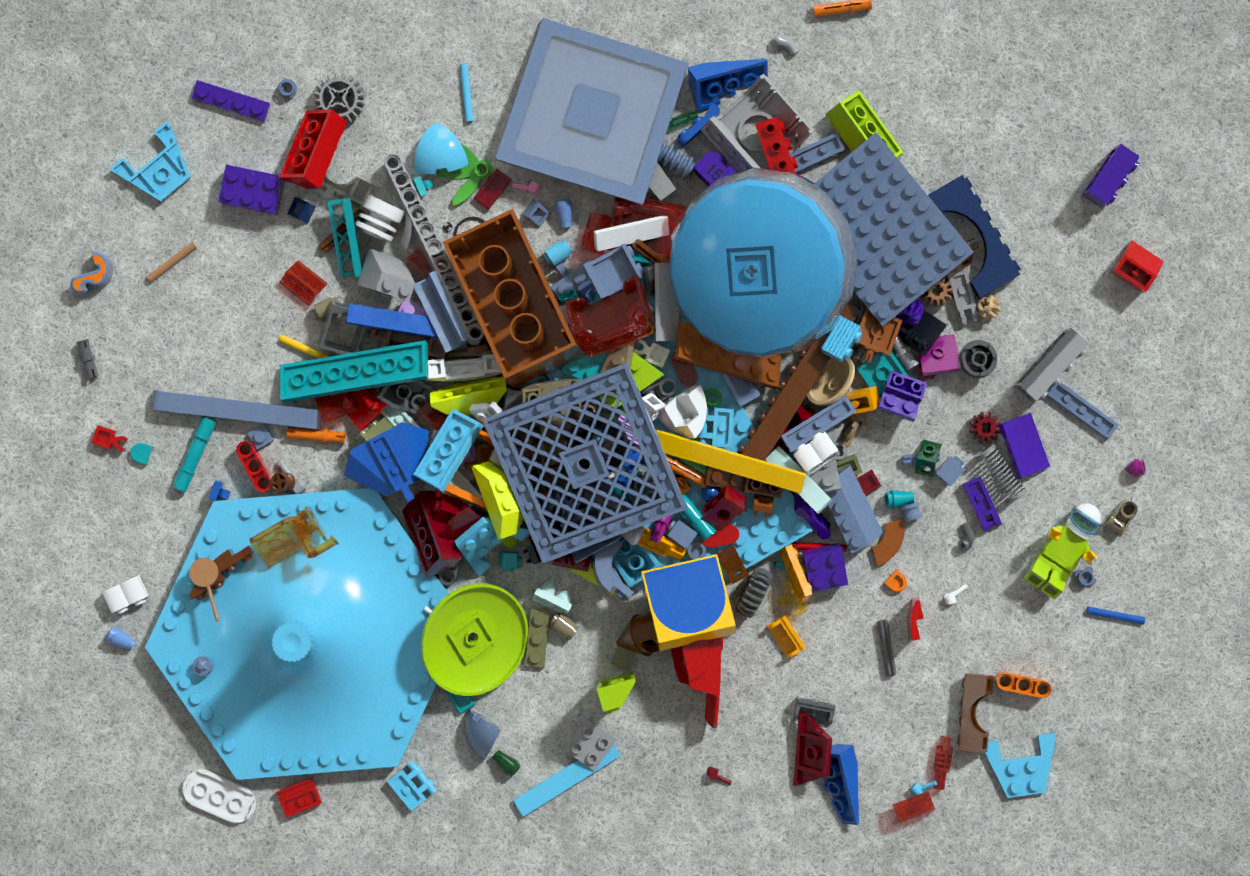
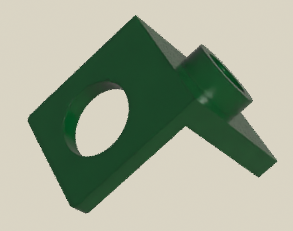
M927 440L922 441L916 460L915 473L934 477L936 461L942 444ZM921 465H926V466H928L931 470H930V471H924V470L921 469L920 466H921Z

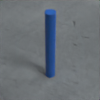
M1089 606L1087 609V614L1142 625L1145 623V617Z

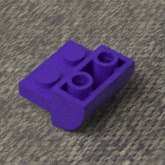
M891 370L882 388L877 409L914 422L927 383Z

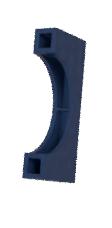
M961 175L928 194V196L941 212L957 213L971 221L982 237L985 249L984 262L979 273L970 281L971 287L979 299L1019 276V270L1021 269L1016 260L1012 261L1009 256L1011 252L1008 246L1002 244L999 230L991 225L990 221L992 219L986 210L983 211L980 206L982 204L981 199L977 194L974 195L970 189L972 187L970 180Z

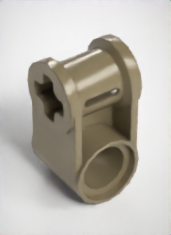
M1130 500L1121 501L1103 526L1105 528L1109 527L1117 533L1118 537H1121L1137 514V505ZM1126 504L1132 506V511L1129 514H1125L1123 511V507Z

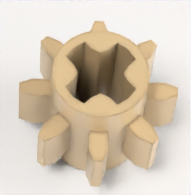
M989 295L988 298L983 297L977 304L979 308L977 313L986 320L996 318L1001 311L999 307L1001 302L992 295Z

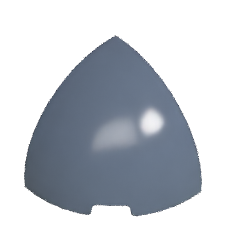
M469 709L465 718L466 739L472 750L485 760L502 728L485 720L486 717Z

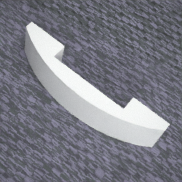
M494 354L482 355V358L445 362L444 359L428 360L429 379L426 380H474L498 375L502 371Z

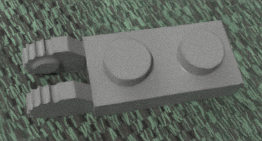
M963 270L951 277L949 281L951 282L950 287L953 289L952 295L956 310L959 312L961 325L965 326L967 325V319L964 310L970 309L971 319L974 323L978 322V316L968 272Z

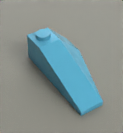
M621 536L619 541L623 546L614 556L613 563L630 589L639 591L644 587L641 572L662 566L652 551L637 544L632 545Z

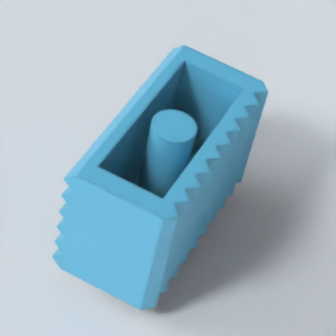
M840 316L821 347L822 353L843 364L844 360H848L852 355L854 343H859L862 338L861 327Z

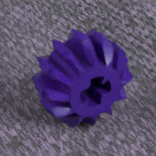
M915 300L899 313L896 318L903 320L902 323L905 325L913 326L915 323H918L924 312V307L921 305L922 302Z

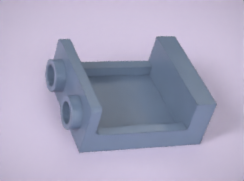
M625 243L607 254L583 264V268L601 301L643 279L641 274L644 271L640 263L636 264L632 257L635 254L630 246L627 247Z

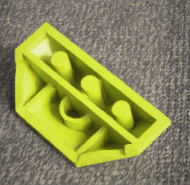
M486 377L448 385L437 392L430 393L431 407L447 415L450 414L452 409L466 416L472 415L469 411L471 404L485 402L491 404L492 401H495L497 404L507 391L506 380L504 377Z
M490 461L472 466L471 468L498 540L515 535L524 517L503 468Z

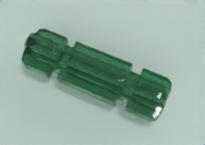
M693 109L688 111L687 114L683 113L671 118L667 132L672 130L673 127L677 128L689 123V121H694L699 117L697 111Z

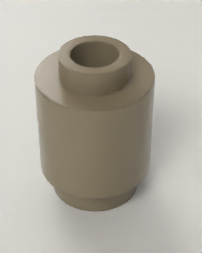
M329 297L314 304L315 309L312 311L317 320L321 319L324 322L330 301L339 302L337 297Z
M562 613L559 615L555 614L549 622L551 624L550 629L564 639L568 638L571 640L579 629L575 622Z

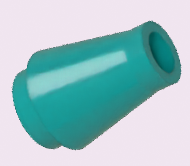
M890 490L885 493L886 507L894 509L914 503V493L912 491Z

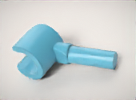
M933 781L923 786L916 782L912 785L910 791L914 796L918 797L926 789L936 786L937 782Z

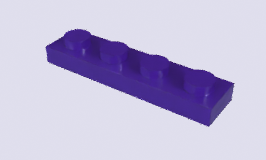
M199 80L196 81L191 97L194 100L264 122L271 105L269 102Z

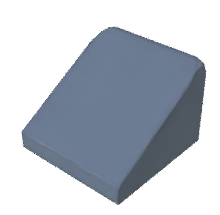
M534 199L522 213L539 228L551 214L549 210Z

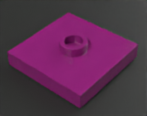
M954 334L939 336L926 356L918 352L922 376L961 371Z

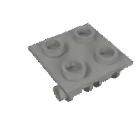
M585 718L563 750L595 771L616 739L596 726L594 722Z

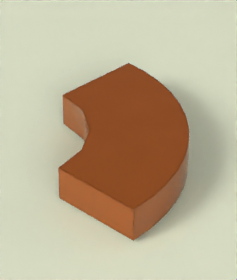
M903 518L884 524L885 532L882 540L872 547L877 566L889 561L900 549L905 533Z

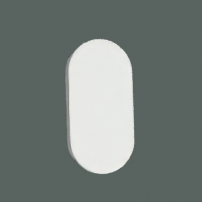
M196 770L189 774L183 782L182 792L187 803L230 823L246 821L253 815L256 809L255 796L249 788L209 770Z

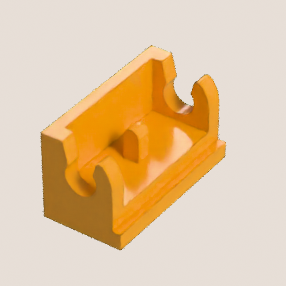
M785 615L767 625V628L787 658L793 657L806 648Z

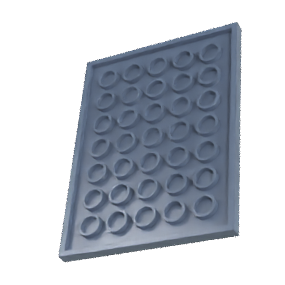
M877 132L811 186L825 194L846 221L855 254L851 288L882 326H885L974 253Z

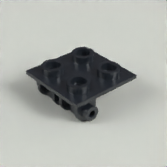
M923 310L921 320L913 326L901 324L898 335L905 344L926 356L947 324Z

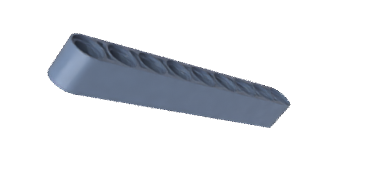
M154 390L151 410L320 430L323 410Z

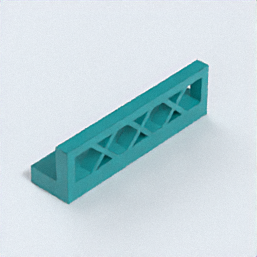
M351 198L328 201L340 277L350 275L360 277L362 263ZM343 204L344 212L340 217L333 212L332 205ZM340 221L347 226V231L344 235L336 230V226ZM343 240L350 244V250L347 254L339 248ZM346 259L353 262L354 270L343 271L342 264Z

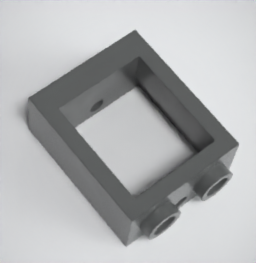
M333 300L330 301L317 342L321 351L330 354L333 351L339 353V355L358 352L366 327L357 326L351 347L325 340L333 314L337 313L347 316V304Z

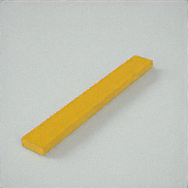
M656 431L666 454L797 493L802 492L806 473L664 431Z

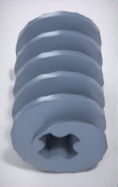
M666 140L662 145L657 163L663 160V167L670 164L669 171H673L676 168L675 175L678 176L683 173L681 179L685 180L690 176L693 167L698 161L692 164L693 157L686 160L687 153L685 152L680 156L681 149L679 148L674 152V144L667 147L668 140Z

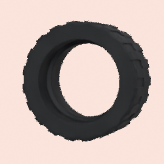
M602 412L599 416L609 420L611 415ZM584 415L581 423L591 427L594 418ZM615 417L613 418V422L622 425L619 420L615 419ZM597 420L594 428L605 430L607 424ZM576 425L573 426L570 433L573 434ZM610 425L608 433L617 438L620 429ZM579 427L576 435L580 437L586 429ZM623 431L620 440L624 442L628 441L626 432ZM568 437V439H567V440H568L567 446H568V444H569V442H570V439H571L570 437ZM574 439L571 447L579 445V441ZM617 444L614 452L624 456L627 447ZM612 456L609 465L618 467L622 460ZM581 459L580 466L587 469L590 467V462L587 459Z

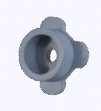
M1086 567L1084 570L1075 571L1080 588L1096 583L1093 568Z

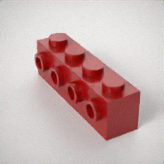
M774 117L755 124L771 174L796 177L803 181L802 176H798L796 168H798L796 158L791 157L789 151L792 150L789 138L785 139L784 132L786 127L784 121Z

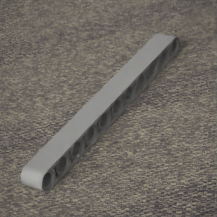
M390 154L385 158L384 172L403 211L411 219L413 232L432 271H437L469 337L468 343L478 345L483 340L484 332L459 277L401 158L396 154ZM390 162H394L398 166L396 168H390L388 164ZM403 179L406 183L399 185L396 183V180ZM411 196L414 200L407 202L404 197ZM417 212L420 213L422 217L416 219L412 216V214ZM426 229L430 234L424 236L420 231ZM435 246L439 251L433 253L429 250V247ZM444 263L447 268L441 270L437 267V264ZM452 280L455 285L449 287L445 284V281ZM460 297L463 299V303L457 304L453 299ZM468 314L471 316L472 319L470 321L463 320L462 315ZM477 331L480 337L473 338L470 332Z

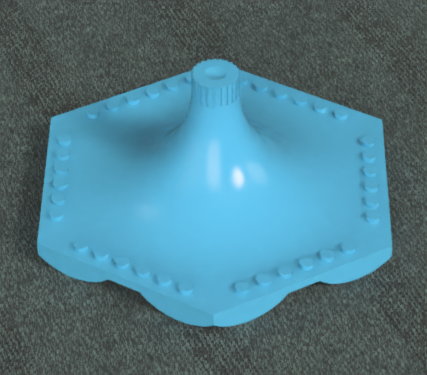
M361 488L213 501L145 648L237 780L397 767L406 752L437 685L427 673L421 656L422 632L430 615L424 609L427 606L433 610L450 592L440 582L437 574L425 578L417 555V548L383 496L373 489ZM252 545L256 551L252 554L253 558L245 563L240 561L236 564L237 568L228 574L226 571L223 572L227 577L223 581L225 585L217 590L211 589L219 616V621L217 622L209 595L199 601L197 598L191 600L189 597L195 585L189 575L190 567L199 558H209L214 561L228 549H232L234 554H236L245 547ZM202 656L212 660L213 670L209 675L199 676L193 671V662L196 658Z

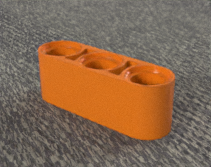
M1003 671L997 673L994 678L995 684L1000 689L1039 698H1046L1052 692L1051 685L1047 681ZM1007 676L1009 679L1008 683L1004 686L1000 685V678ZM1026 680L1027 687L1020 690L1018 687L1019 682ZM1040 684L1046 685L1044 693H1038L1037 691Z

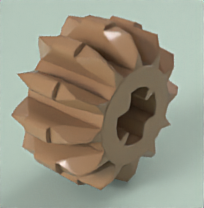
M946 277L942 278L925 292L927 295L922 300L924 301L929 298L930 300L927 305L930 306L934 301L935 307H939V300L942 305H946L944 298L948 300L952 298L947 294L953 292L952 288L947 289L951 282L943 283ZM938 286V289H941V293H938V296L932 293V289Z

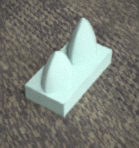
M554 578L545 581L537 588L532 600L567 616L572 606L570 591L565 590L554 596Z

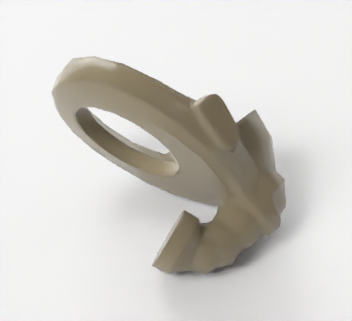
M862 413L848 417L840 435L842 442H847L852 438L858 424L867 429V421ZM852 427L851 433L846 438L849 429Z

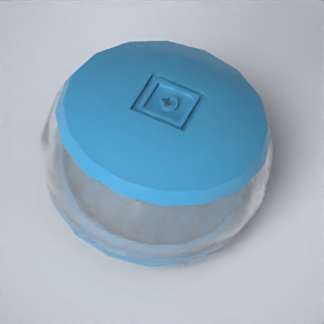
M753 168L718 178L690 200L671 234L667 273L677 307L699 336L730 354L771 359L805 350L835 327L853 296L858 256L848 220L824 190L794 173Z

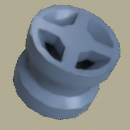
M919 502L900 506L901 511L904 513V521L922 517V513L918 509Z

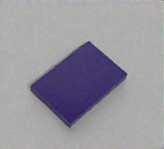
M1031 413L999 424L1018 479L1050 467Z

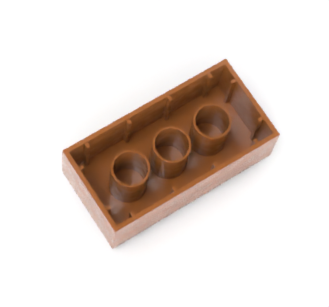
M513 209L442 242L502 374L512 389L583 356Z

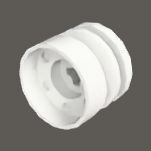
M368 195L363 207L369 210L370 213L369 215L360 213L359 216L366 219V222L364 224L356 221L355 225L363 232L377 239L392 242L394 237L386 234V232L389 230L396 233L397 230L390 226L391 222L401 223L405 212Z

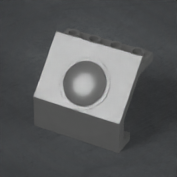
M764 74L759 76L751 87L716 118L715 116L710 118L700 129L743 178L759 173H771L758 132L756 131L752 137H746L744 134V127L747 123L754 122L757 124L774 117H778L780 121L783 120L786 127L784 132L785 139L789 138L792 145V150H789L790 154L805 143L814 132L813 128Z

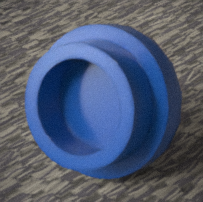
M707 485L702 489L703 499L708 502L720 491V488Z

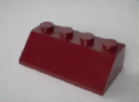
M439 490L438 492L419 491L414 496V499L402 510L412 541L417 548V555L425 578L454 567L462 559L461 551L455 543L456 538L442 537L447 523L432 519L433 511L431 506L433 501L437 500L440 496Z

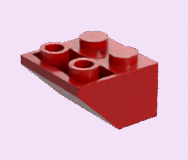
M1131 240L1110 272L1139 292L1145 293L1157 277L1164 261Z

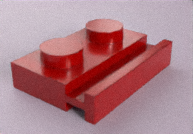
M313 777L276 791L286 818L323 803Z

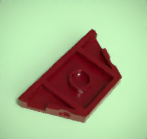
M804 712L798 715L794 786L830 775L832 737Z

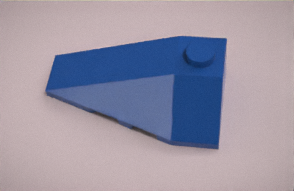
M767 59L707 62L688 67V84L696 110L707 109L712 104L718 105L721 103L719 99L728 94L730 97L736 95L735 91L742 86L750 87L762 74L768 77Z
M846 744L832 745L830 775L823 777L826 783L823 785V788L831 793L834 799L831 804L841 823L858 825V763L854 746Z

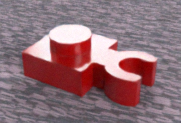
M97 425L91 443L107 449H111L112 445H114L116 449L123 451L125 448L121 447L119 442L120 440L128 441V438L125 436L115 437L117 431Z

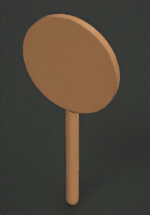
M199 558L192 563L189 575L194 584L207 588L215 620L218 622L219 616L210 585L217 580L218 567L209 558Z

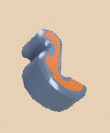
M92 251L97 270L73 277L70 287L74 292L87 294L90 292L89 285L101 287L110 282L113 276L111 261L106 255L98 251Z

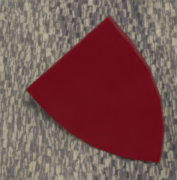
M463 503L461 505L462 511L453 516L447 523L442 537L458 538L480 520L481 517L469 508L467 503Z

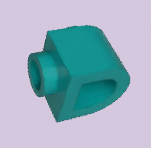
M500 551L499 567L504 572H514V569L522 568V557L519 556V552Z

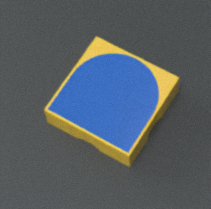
M717 554L641 572L660 651L684 646L698 640H710L736 634V625Z

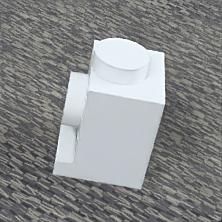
M650 393L642 398L653 422L659 415L657 411L664 408L666 404Z

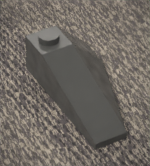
M422 380L383 386L378 391L377 398L392 408L420 414L436 420H440L445 415V413L431 407L430 393L437 392V390Z

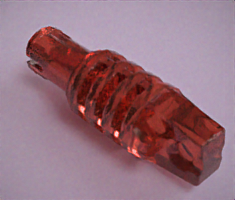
M941 736L940 745H936L933 769L935 771L934 781L937 782V785L933 787L934 789L945 790L946 775L950 771L953 755L951 737Z

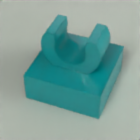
M419 176L411 180L420 199L428 194L426 190L433 187L430 179L422 182Z

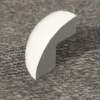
M696 385L683 390L682 393L674 398L669 397L663 401L666 404L665 407L657 411L659 413L657 417L666 427L686 438H696L706 420L707 404L705 394L701 385Z

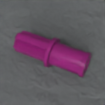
M673 515L654 522L655 527L651 533V541L660 542L664 532L669 529V523Z

